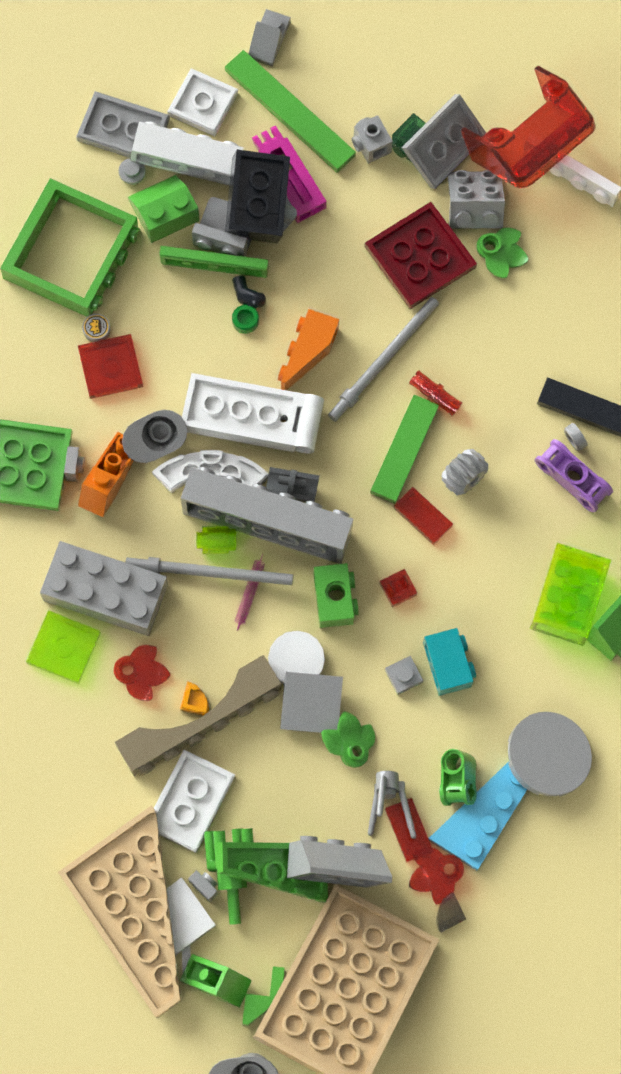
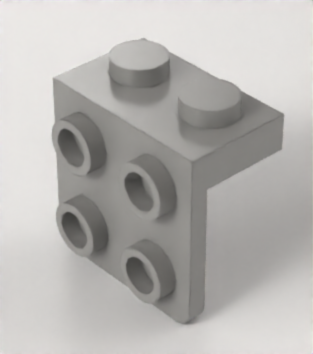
M458 170L451 172L448 175L450 195L449 226L451 229L503 228L505 198L501 173L492 170H484L482 172Z
M211 197L208 200L200 224L195 223L192 230L193 245L221 254L246 257L251 240L225 232L228 201Z

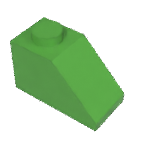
M191 954L180 978L182 983L239 1008L252 981L229 967Z

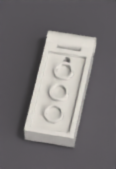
M191 373L182 418L186 423L187 433L289 452L297 451L311 454L315 449L324 399L313 394H303Z

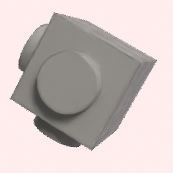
M378 115L373 118L366 117L354 126L353 146L357 152H362L368 164L392 152L393 141Z

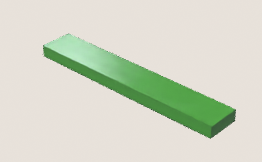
M242 50L225 66V71L336 173L356 156V151L247 52Z

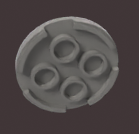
M554 712L534 713L524 718L509 736L508 764L516 780L530 792L537 795L561 797L578 788L588 776L592 762L590 744L581 728L566 716Z

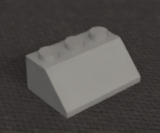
M300 836V840L289 843L287 878L365 888L392 883V875L382 850L371 849V844L354 843V847L345 846V841L328 839L327 843L318 842V837Z

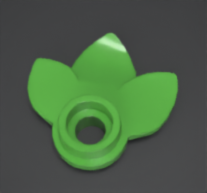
M502 228L495 234L487 233L478 239L476 245L477 252L485 259L486 268L496 277L507 278L509 267H519L528 262L527 254L516 244L520 239L521 231L514 228ZM491 244L495 249L492 251L487 250L485 246Z
M344 711L339 718L337 730L326 729L321 732L323 742L328 751L340 756L345 765L358 768L367 762L368 750L375 742V732L372 725L367 724L361 727L356 716ZM353 748L358 752L359 757L353 754Z

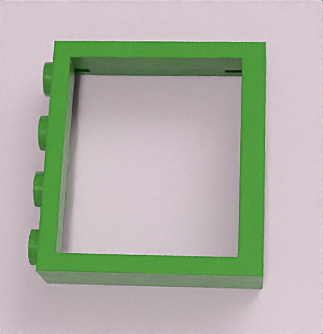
M50 178L0 267L3 279L88 317L92 315L94 310H97L98 306L101 307L103 302L102 295L105 289L111 288L116 277L115 271L118 265L122 266L127 258V248L130 243H135L137 240V234L140 230L137 217ZM60 198L123 226L84 298L21 270Z

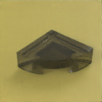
M453 892L445 896L439 906L436 916L439 932H443L466 920Z

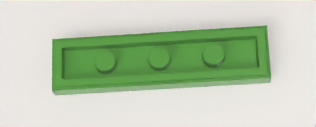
M160 246L159 256L163 265L261 278L268 277L269 264L266 259Z
M413 395L371 488V494L396 504L439 408L438 404Z

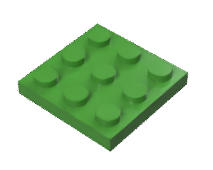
M0 419V503L59 511L65 479L64 469L67 447L71 446L72 429Z

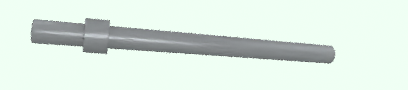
M431 297L358 381L350 389L347 388L342 393L340 401L328 413L331 420L336 422L348 407L352 408L359 400L358 396L439 305L435 298Z
M127 557L125 562L158 574L165 572L282 585H293L294 578L293 574L161 561V558L149 557L148 559Z

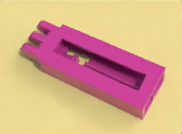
M273 126L270 128L274 136L273 138L265 130L261 132L264 143L261 142L257 135L252 137V141L260 153L284 154V156L290 157L292 169L289 170L287 198L297 210L295 221L299 223L326 209L327 201L288 138H283L278 128Z

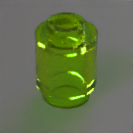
M202 526L201 532H196V549H202V554H229V551H236V529H229V526Z

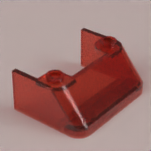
M540 66L535 67L534 70L544 100L547 102L512 132L501 127L492 128L482 137L465 127L461 130L472 161L517 188H526L534 184L596 129L593 115L568 82Z

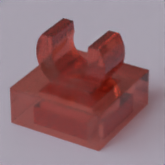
M405 569L379 582L392 608L417 596V591Z

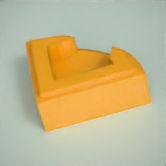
M187 681L180 710L204 716L209 712L207 698L197 685Z

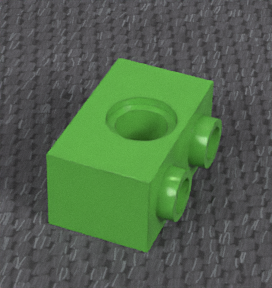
M348 563L314 567L313 575L319 627L353 625L354 616L359 615L357 599H352L351 589L355 588L354 571L348 572ZM333 590H339L344 594V597L339 601H334L329 597V593Z

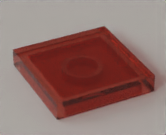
M131 334L78 345L90 399L143 387Z

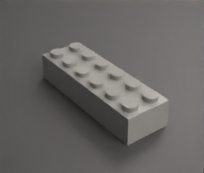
M200 467L199 469L191 468L181 496L184 515L342 564L353 527V518H350L348 513L336 509L333 512L322 509L320 504L313 501L303 503L295 500L294 496L281 492L279 495L268 492V488L259 484L249 486L243 484L239 478L228 475L224 478L215 475L213 470L205 467Z

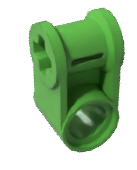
M457 749L447 750L441 758L439 794L444 806H451L453 803L464 802L466 805H473L476 801V760L472 755ZM461 758V766L456 769V763Z

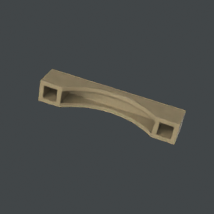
M262 655L238 670L235 681L226 696L215 708L201 718L174 728L149 729L139 727L115 741V745L133 776L138 773L140 776L146 775L155 769L154 764L160 760L165 759V761H169L181 753L179 749L188 744L190 747L197 745L205 739L204 735L214 729L215 732H218L230 724L229 720L239 715L241 718L251 713L255 709L253 707L255 704L262 700L264 703L275 699L279 695L278 691L281 690V682L265 656Z

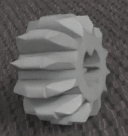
M467 449L462 454H458L442 472L441 477L442 481L446 484L445 486L456 495L466 494L468 490H472L488 471V463L484 460L485 458L474 449Z

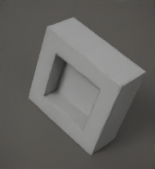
M68 446L64 469L66 481L78 482L79 473L83 474L85 457H81L79 447Z
M411 656L385 668V672L397 695L423 683V679Z
M196 870L188 878L189 882L209 902L218 895L217 890L214 888L217 883L208 873L204 872L201 875Z

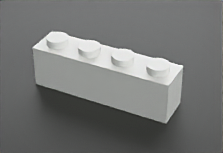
M139 121L130 161L229 185L232 157L236 149L243 150L244 147H240L231 141L220 142L212 140L207 135L196 136L188 134L179 128L168 129L160 127V125L154 122L144 123Z

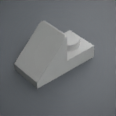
M268 9L265 10L261 22L257 21L248 53L255 61L273 66L290 25L291 17Z

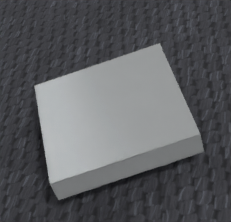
M286 671L280 729L318 733L326 729L337 730L343 677Z

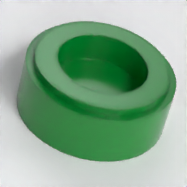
M248 305L237 307L232 314L233 327L238 332L244 334L256 330L259 325L257 310Z

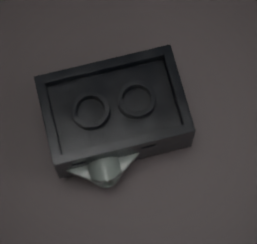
M236 149L231 164L225 232L247 238V240L278 244L283 236V232L297 215V210L287 198L289 156Z

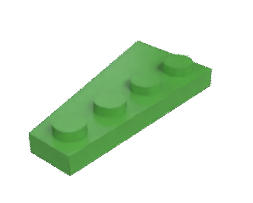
M217 843L219 874L324 903L327 901L328 883L287 878L289 843Z

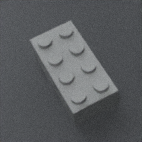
M60 541L40 594L45 602L149 636L168 587L167 576Z

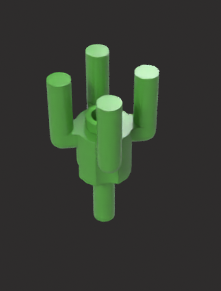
M253 828L232 829V842H254ZM225 830L204 831L207 869L210 872H217L218 890H227L229 925L241 924L239 889L247 888V881L218 873L217 843L226 842Z

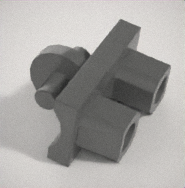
M270 467L266 488L269 489L268 492L278 495L281 492L290 494L296 498L295 500L300 502H315L319 475L297 472V470L293 469L285 470Z

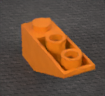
M308 309L306 317H300L296 332L299 333L297 341H291L287 356L290 357L287 366L282 365L278 375V380L281 381V390H288L330 353L339 330L340 319Z
M117 432L81 487L78 506L101 517L105 515L115 500L134 462L123 449V434Z

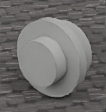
M131 158L120 164L119 176L123 182L135 185L145 177L144 164L130 161Z

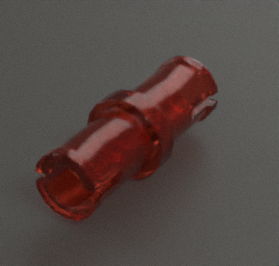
M420 370L415 373V377L413 376L409 382L410 385L427 396L428 401L438 404L452 417L463 404V402L457 400L444 390V386L441 383L436 384Z

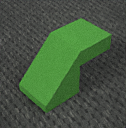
M273 966L270 996L246 994L243 1026H250L267 1012L284 981L285 968Z

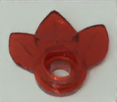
M153 645L136 647L130 656L119 658L113 669L116 679L126 684L128 693L141 701H151L153 699L152 686H158L170 677L168 669L163 664L155 661L157 647ZM131 666L133 668L132 674L125 675L123 673L124 667Z
M432 847L416 850L412 856L420 867L411 875L409 887L419 892L431 891L432 899L436 905L446 902L454 894L455 883L463 876L464 865L462 861L452 854L443 855L438 849ZM453 864V872L446 874L444 872L445 865Z

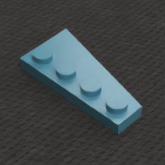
M507 763L477 791L476 801L473 805L464 804L428 840L477 871L527 789L516 780Z

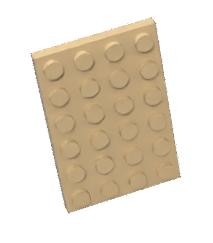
M335 884L253 1039L317 1074H372L439 939Z

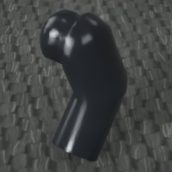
M240 275L232 279L236 297L240 304L248 305L255 309L265 305V295L249 289L245 276Z

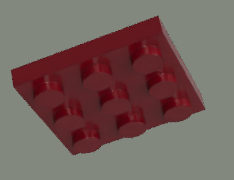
M432 202L427 203L364 244L368 253L409 309L417 306L477 268V262Z

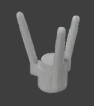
M380 771L376 773L374 798L368 828L369 836H372L374 833L377 816L381 817L383 814L384 799H393L396 797V793H399L410 836L412 839L416 838L414 823L405 793V782L399 781V774L397 772Z

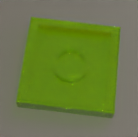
M48 610L26 659V663L79 684L101 631Z

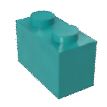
M457 628L424 636L423 646L438 696L471 688L474 682L473 678H476V672L473 662H468L465 652L468 651L465 636L459 635Z

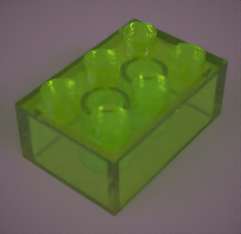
M557 543L529 629L584 646L590 633L611 559Z

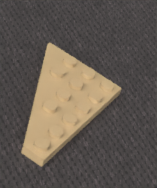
M151 805L58 873L154 1016L159 1018L181 1002L182 999L157 813Z

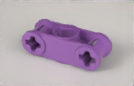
M556 439L550 442V447L542 456L535 458L536 465L544 473L551 476L590 512H596L598 504L606 496H610L613 493L612 487L603 478L596 475L573 455L563 443ZM567 472H577L580 476V480H571L568 477Z

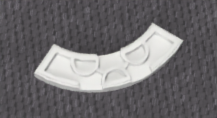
M200 450V452L186 455L181 454L169 459L152 471V474L170 493L186 484L191 468L199 469L200 467H205L213 470L215 475L224 478L228 475L239 478L243 484L249 486L253 484L262 485L269 475L253 461L243 456L239 457L220 450Z

